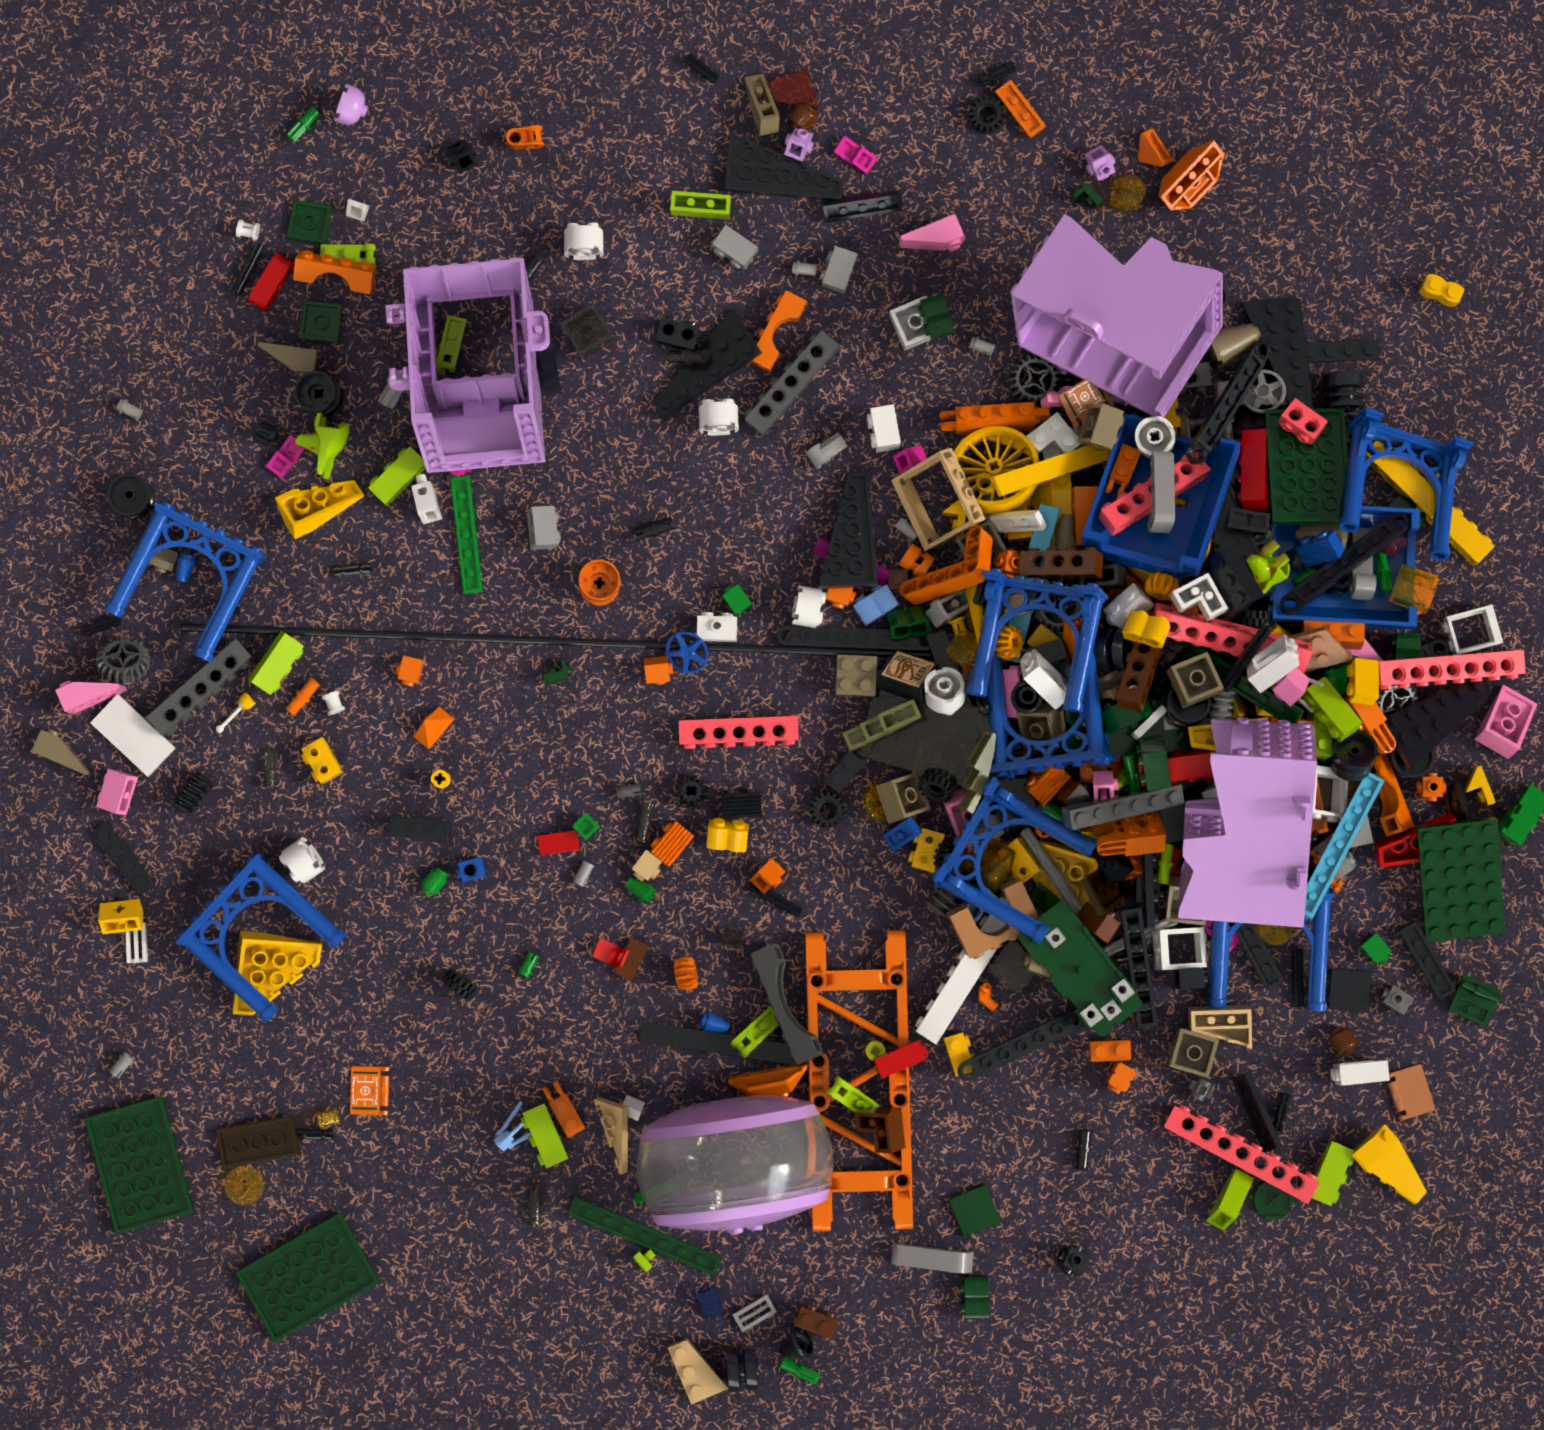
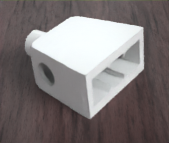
M425 474L415 476L416 485L411 487L423 524L441 520L440 508L431 481H427Z

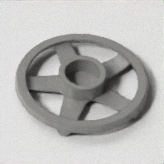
M1261 370L1258 375V385L1251 387L1248 393L1256 395L1254 405L1251 406L1246 398L1243 399V402L1250 410L1257 413H1264L1265 410L1279 408L1286 396V386L1283 379L1273 371ZM1263 373L1274 375L1278 381L1267 384ZM1282 385V396L1278 401L1273 396L1272 391ZM1264 400H1268L1274 405L1269 409H1258Z

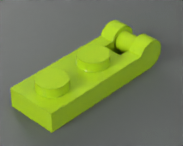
M321 244L320 255L329 254L334 258H349L355 262L366 261L371 263V265H375L373 255L376 251V245ZM360 252H366V258H360Z
M447 315L437 358L438 370L447 369L449 372L456 373L467 319ZM445 356L452 357L451 362L444 361Z
M770 1006L730 1043L733 1048H737L741 1052L740 1055L743 1058H746L780 1026L775 1020L774 1009ZM744 1039L750 1043L747 1047L742 1043Z
M838 1075L834 1079L835 1083L833 1086L829 1087L826 1093L854 1112L866 1107L880 1106ZM841 1087H844L845 1089L841 1094L837 1093Z

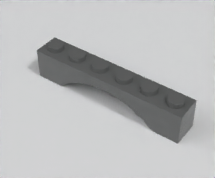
M1176 783L1171 785V788L1151 791L1145 789L1134 794L1112 799L1079 802L1062 806L1064 826L1071 830H1076L1185 804L1182 784Z
M770 944L751 953L753 958L752 964L759 972V981L762 987L766 989L768 1003L770 1006H773L775 1020L782 1028V1037L789 1045L792 1060L796 1064H804L823 1055L824 1053L817 1036L805 1029L796 1020L787 1005L783 988L786 961L779 944Z

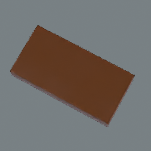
M631 937L626 947L629 953L622 968L616 967L614 974L632 982L649 946Z

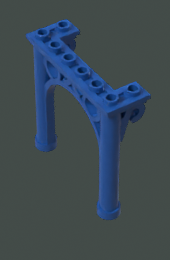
M1365 408L1348 423L1347 427L1352 431L1343 513L1339 521V528L1345 532H1356L1359 530L1365 475L1369 465L1376 460L1384 458L1402 460L1420 470L1428 479L1434 491L1435 504L1429 557L1438 561L1449 559L1450 548L1448 546L1457 471L1463 467L1466 461V452L1473 446V442L1463 437H1454L1449 443L1442 444L1437 440L1421 437L1419 434H1412L1400 428L1387 426L1379 422L1384 417V413L1373 408ZM1372 440L1381 442L1384 446V451H1378L1373 446ZM1391 444L1399 446L1398 448L1394 447L1392 450H1390L1392 448ZM1367 450V452L1372 456L1365 461ZM1424 457L1433 459L1436 467L1429 468L1424 461ZM1438 471H1440L1439 480H1438L1437 476L1434 474V473H1437Z
M164 501L161 504L155 502V512L109 603L106 602L103 610L117 617H122L148 563L159 552L173 547H186L197 550L213 561L221 574L223 582V592L220 601L192 653L211 662L214 656L213 652L258 563L262 564L263 561L267 560V557L263 555L264 551L252 545L248 548L243 545L244 541L233 537V539L226 537V532L215 528L214 531L207 528L209 524L200 519L197 522L189 519L191 515L182 510L179 513L175 512L176 508ZM178 526L182 528L184 537L179 541H172L168 535L170 527ZM187 527L203 534V536L198 540L190 539V543L186 542L189 539ZM163 533L167 543L154 548ZM210 539L227 547L220 548L216 552V556L212 554L214 550L210 547ZM204 543L205 549L202 548L201 546H198V545H201V544ZM223 552H230L235 555L236 563L233 566L222 565L220 555ZM239 553H241V554L244 555L242 561H241V556L239 555ZM237 569L229 585L226 571Z
M990 568V571L983 570L982 574L987 581L984 594L987 604L970 685L967 686L966 693L972 696L986 697L998 636L1006 622L1022 612L1043 610L1062 617L1070 625L1074 633L1075 650L1063 709L1070 712L1083 713L1084 704L1082 703L1102 604L1105 603V600H1108V596L1103 589L1099 588V585L1094 583H1087V585L1072 584L1071 587L1064 586V583L1053 581L1052 584H1047L1041 579L1028 581L1022 576L1008 578L999 569ZM1026 592L1039 593L1041 596L1036 600H1031V604H1029L1030 598ZM1015 593L1022 594L1024 596L1023 603L1015 608L1009 604V597ZM1051 595L1065 597L1060 601L1059 609H1057L1058 605L1051 601ZM1069 602L1079 603L1080 610L1077 614L1068 616L1064 611L1065 605ZM1004 603L1010 611L1000 618ZM1083 617L1081 630L1079 632L1074 621Z
M1095 643L1082 703L1084 704L1083 713H1080L1075 724L1066 733L1046 741L1026 739L1012 728L1007 716L1002 657L997 656L996 653L994 654L987 688L990 709V731L996 734L993 765H991L990 773L995 774L998 778L1003 777L1004 780L1015 779L1016 775L1027 774L1028 770L1044 772L1049 767L1057 770L1064 769L1065 765L1070 764L1073 767H1080L1085 765L1084 762H1092V764H1098V766H1109L1110 762L1117 761L1113 753L1109 752V740L1106 733H1103ZM1085 720L1087 736L1086 734L1079 732V729L1082 727ZM1007 732L1015 738L1009 745ZM1074 735L1080 736L1083 740L1082 746L1071 750L1068 746L1069 740ZM1020 743L1027 746L1026 755L1016 758L1013 752L1014 748ZM1059 747H1063L1065 752L1069 753L1054 756L1055 750ZM1034 749L1040 750L1043 753L1044 757L1031 759Z
M993 777L991 781L987 780L982 789L984 798L982 802H978L972 819L968 818L963 826V829H965L962 836L958 835L955 839L953 852H948L941 868L938 866L932 875L934 887L946 889L1031 937L1035 943L1040 945L1050 927L994 897L984 886L980 875V863L987 844L997 833L1013 825L1033 826L1088 858L1091 857L1096 849L1098 840L1094 837L1090 838L1077 830L1065 827L1063 822L1021 800L1007 790L1000 788V782L997 781V778ZM994 810H999L1003 814V823L996 826L990 825L987 821L990 813ZM1006 810L1021 818L1007 820ZM983 820L985 827L991 831L975 835L974 833ZM969 842L974 845L973 854L976 855V859L971 855L962 856ZM965 860H970L974 864L975 871L967 876L961 875L958 870L961 863ZM953 870L955 871L956 877L951 874ZM976 877L980 890L964 881H969Z
M258 853L252 854L246 860L247 866L243 870L238 869L233 874L232 878L234 880L229 885L224 884L218 891L220 895L215 900L212 898L204 906L206 910L202 914L198 913L190 921L192 925L187 929L184 928L177 935L179 939L176 943L185 946L248 1004L264 1023H267L279 1008L231 965L226 955L225 937L236 915L245 907L255 902L273 900L289 907L333 949L344 940L347 934L342 929L339 930L272 869L266 863L267 860L264 854ZM256 881L260 887L258 896L247 897L244 893V888L249 882ZM264 883L278 896L263 895ZM238 889L241 898L246 900L243 903L241 900L237 903L228 902L229 898ZM221 907L224 910V917L222 919L225 921L224 924L219 920H210ZM211 924H216L220 928L219 938L214 940H208L205 937V930ZM219 943L220 957L207 944Z
M1328 888L1313 917V933L1305 923L1304 927H1302L1310 943L1306 1009L1317 1012L1327 1010L1325 992L1330 902L1335 894L1330 888ZM1304 916V922L1309 920V918ZM1213 921L1209 996L1207 997L1208 1007H1227L1229 946L1233 934L1243 923L1234 922L1229 928V922Z

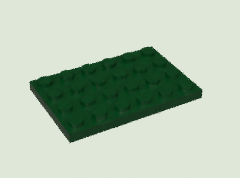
M1344 408L1312 409L1325 418L1327 423L1311 446L1308 443L1301 442L1291 431H1285L1281 424L1278 423L1286 409L1265 410L1264 422L1267 431L1266 449L1272 525L1339 523L1343 513L1348 471ZM1289 415L1292 420H1298L1295 415ZM1310 426L1305 427L1310 432L1314 431Z
M1496 817L1417 826L1424 935L1428 942L1505 933L1498 819Z
M163 1096L84 1118L116 1234L194 1212Z
M342 1212L236 1272L274 1343L380 1283L378 1276Z

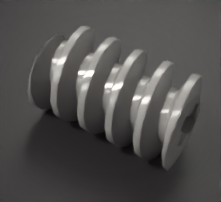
M1230 689L1229 692L1221 691L1220 694L1212 696L1211 698L1215 702L1211 703L1213 710L1208 712L1211 718H1205V721L1211 724L1212 718L1230 719L1229 717L1233 714L1230 709H1233L1235 706L1232 701L1237 699L1234 695L1236 692Z

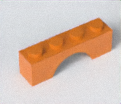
M307 250L299 251L295 258L293 280L313 284L314 280L323 273H336L347 281L351 291L371 294L375 285L377 265H371V263L366 261L355 262L349 258H334L329 254H313V252Z
M787 290L784 295H779L775 303L778 305L775 312L771 311L766 321L769 323L766 329L762 328L757 336V339H759L757 346L762 354L750 361V363L769 373L779 358V352L773 344L775 330L785 322H798L807 305L806 300Z
M1387 754L1377 755L1370 773L1385 780L1379 791L1383 806L1380 821L1388 837L1415 826Z

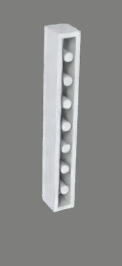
M1002 896L999 898V900L1007 903L1006 899ZM989 914L988 916L984 915L978 925L981 926V931L990 933L1000 930L1006 923ZM962 949L957 957L960 960L956 967L952 965L947 973L949 979L946 983L942 982L936 990V993H938L935 1001L931 999L925 1008L928 1011L925 1017L920 1016L914 1025L917 1027V1033L934 1044L938 1043L996 949L985 951L984 955L977 959H970Z

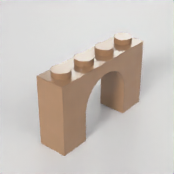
M1018 877L1000 886L1008 905L1035 920L1039 918L1022 881ZM964 904L946 913L966 956L970 959H977L983 956L985 951L1001 947V943L1007 940L1013 941L1017 939V935L1020 932L1008 924H1005L1003 928L996 932H983L978 929L968 907Z

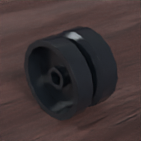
M124 473L115 477L109 484L107 500L111 508L127 519H139L146 516L153 508L155 493L153 487L144 478L134 473Z
M1113 628L1099 630L1095 642V659L1097 667L1101 672H1114L1115 670L1122 672L1123 669L1126 670L1128 664L1126 663L1127 654L1129 651L1132 652L1133 645L1132 641L1124 638L1123 628L1116 631Z
M1172 687L1163 700V706L1167 711L1164 716L1169 723L1177 728L1187 729L1188 727L1196 726L1201 723L1209 712L1211 698L1182 708L1177 694Z
M1357 730L1341 742L1336 739L1332 748V756L1329 759L1331 770L1339 778L1352 782L1363 780L1369 776L1377 757L1378 748L1375 740L1369 734Z
M1396 748L1392 752L1387 753L1394 774L1404 779L1424 776L1431 770L1435 761L1433 749L1409 772Z
M755 1345L744 1346L743 1359H740L737 1347H726L729 1391L740 1392L742 1389L741 1379L745 1378V1387L748 1391L758 1390L757 1377H759V1368Z

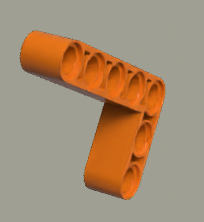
M979 525L972 526L966 535L964 561L907 580L901 585L899 593L911 604L918 605L984 582L983 570L990 571L992 536Z

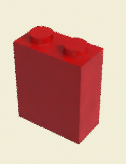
M916 1039L872 1059L880 1077L885 1078L926 1060L925 1055L928 1054L924 1042H919Z

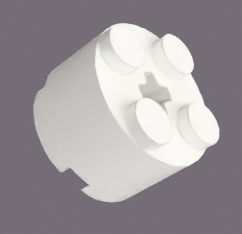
M588 223L587 225L567 224V229L564 230L565 257L569 258V255H572L574 260H594L596 255L600 254V257L603 256V230L599 228L598 223Z
M711 399L702 401V405L698 408L700 433L703 434L704 430L708 431L710 436L729 435L730 430L735 429V432L739 430L738 406L734 404L733 399H723L722 402H714Z
M1160 416L1145 418L1138 424L1135 431L1136 446L1142 455L1150 459L1152 451L1171 452L1175 445V431L1172 424ZM1159 434V441L1155 440L1153 442L1151 435Z
M798 585L796 591L800 592H798V596H795L792 618L796 619L792 621V624L816 628V626L822 623L823 612H820V608L825 604L826 593L822 592V589Z
M942 667L941 670L937 671L935 669L927 675L924 682L927 706L938 713L954 714L965 701V685L962 675L950 667Z
M301 837L285 848L279 856L280 861L291 870V878L295 882L301 881L302 883L308 882L325 870V867H321V864L324 863L312 844L308 846L305 843L307 839Z

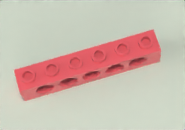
M1196 451L1193 455L1198 459L1199 453ZM1184 455L1180 462L1174 464L1175 497L1208 477L1211 469L1205 461L1204 463L1193 465L1188 461L1187 456ZM1181 471H1186L1189 475H1185ZM1151 477L1144 484L1142 482L1138 483L1133 487V491L1128 494L1124 492L1119 495L1115 502H1108L1101 507L1098 519L1111 536L1151 513V492L1149 491L1151 490ZM1134 500L1140 501L1141 504L1135 503ZM1118 510H1123L1126 514H1121Z
M798 716L679 721L680 746L684 745V749H695L696 745H704V748H716V744H723L724 747H735V743H743L744 747L755 746L756 742H763V746H773L775 742L783 741V745H795V741H799ZM738 727L743 728L745 731L744 736L736 738L733 735L734 729ZM762 727L765 731L762 737L754 736V728ZM774 727H783L784 734L779 737L773 734ZM717 728L725 731V735L721 739L713 736ZM697 729H702L705 732V736L701 740L694 738V732Z

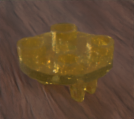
M1135 175L1118 177L1114 182L1111 192L1110 205L1122 213L1138 210L1145 193L1143 181Z
M961 631L950 642L947 654L953 663L962 667L966 666L968 669L974 664L978 647L975 633Z
M874 783L868 786L864 795H862L864 806L869 818L878 822H885L887 818L875 787L882 783Z
M1255 924L1259 937L1272 945H1282L1293 935L1294 927Z
M248 1165L238 1166L231 1170L224 1183L228 1198L235 1204L242 1206L251 1205L258 1201L263 1195L265 1188L261 1172Z

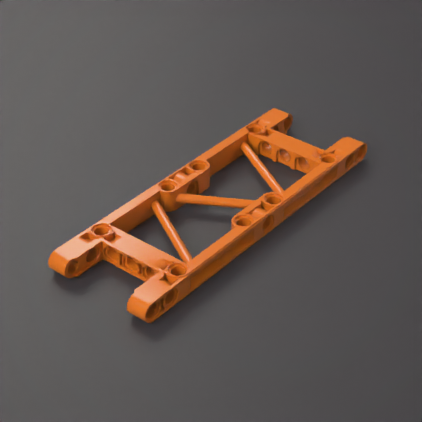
M887 930V940L885 941L886 969L826 971V943L824 942L823 932H805L808 1031L815 1034L818 1038L817 1003L897 1047L907 1044L908 1011L905 930ZM895 973L900 974L902 977V982L899 985H894L891 982V976ZM815 975H819L822 978V984L819 987H814L811 984V978ZM896 989L898 1037L817 994V991ZM825 1053L821 1055L824 1058V1064L821 1067H816L813 1064V1059L810 1060V1102L814 1104V1099L817 1096L825 1098V1104L822 1107L815 1105L819 1115L810 1117L811 1180H816L822 1176L827 1179L826 1186H830L827 1200L812 1207L813 1232L831 1231V1222L833 1221L832 1192L892 1191V1218L895 1223V1230L913 1229L909 1067L889 1075V1100L893 1108H901L905 1148L901 1149V1158L894 1154L876 1153L898 1165L901 1169L833 1172L821 1171L820 1123L874 1153L875 1147L871 1141L820 1114V1112L828 1108L829 1103L835 1100V1098L826 1093L829 1088V1060ZM876 1066L848 1083L853 1087H857L878 1074ZM841 1087L837 1093L841 1094L845 1088ZM897 1094L905 1096V1102L902 1105L894 1103V1097ZM905 1175L907 1177L906 1184L898 1185L896 1183L897 1176Z

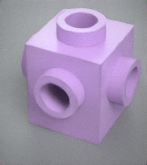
M795 127L792 134L788 133L784 144L787 147L784 155L803 161L806 154H810L813 149L814 143L811 142L813 134L805 129Z
M1102 145L1084 154L1088 164L1086 165L1087 172L1098 181L1116 172L1113 166L1115 164L1114 157Z

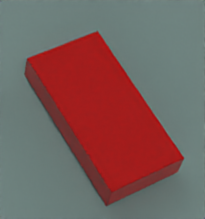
M576 830L538 836L540 856L580 850Z

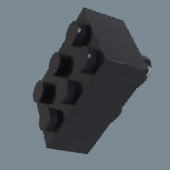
M1233 545L1218 550L1204 561L1200 574L1197 576L1199 578L1209 573L1228 607L1226 612L1221 614L1225 621L1239 616L1265 596Z

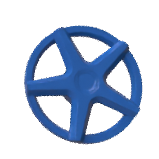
M678 632L668 640L665 656H668V661L672 662L675 669L686 674L695 673L703 669L708 661L709 652L706 643L698 635L691 632ZM681 635H690L697 638V640L692 644L685 643ZM676 638L680 649L670 651V644ZM701 643L705 649V659L696 654V649ZM671 657H681L682 667L678 666ZM690 660L701 663L695 669H688Z

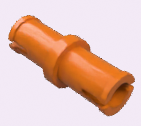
M310 677L304 687L296 692L297 695L286 706V709L296 716L298 711L305 703L310 701L309 698L321 685Z

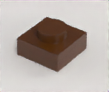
M906 569L890 570L891 572L888 576L890 591L899 590L901 585L908 580Z

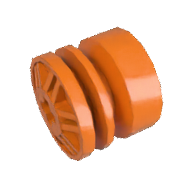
M602 559L593 560L581 569L579 590L583 599L595 606H604L614 601L620 590V574L612 563ZM598 580H601L602 584H604L601 586V589L597 588Z

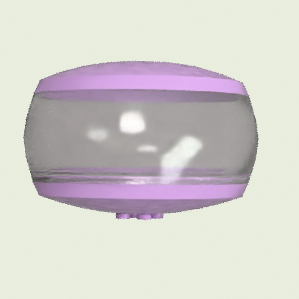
M753 1095L704 1102L667 1114L644 1127L637 1158V1181L640 1192L650 1215L658 1226L704 1231L727 1230V1233L731 1234L742 1233L743 1228L751 1231L763 1229V1224L796 1215L826 1201L833 1173V1148L830 1137L813 1102L778 1095Z

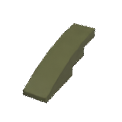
M912 699L843 732V736L849 750L854 751L922 717L915 700Z
M983 732L966 763V766L971 770L962 787L968 791L958 807L964 812L973 814L983 794L982 789L988 780L994 757L996 734L993 732Z

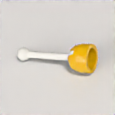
M244 692L238 700L239 707L221 725L216 727V731L219 733L223 732L224 727L242 709L248 710L256 702Z

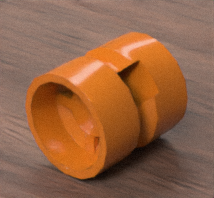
M912 543L899 565L907 571L913 570V574L919 577L928 572L936 558L928 553L923 554L922 549Z

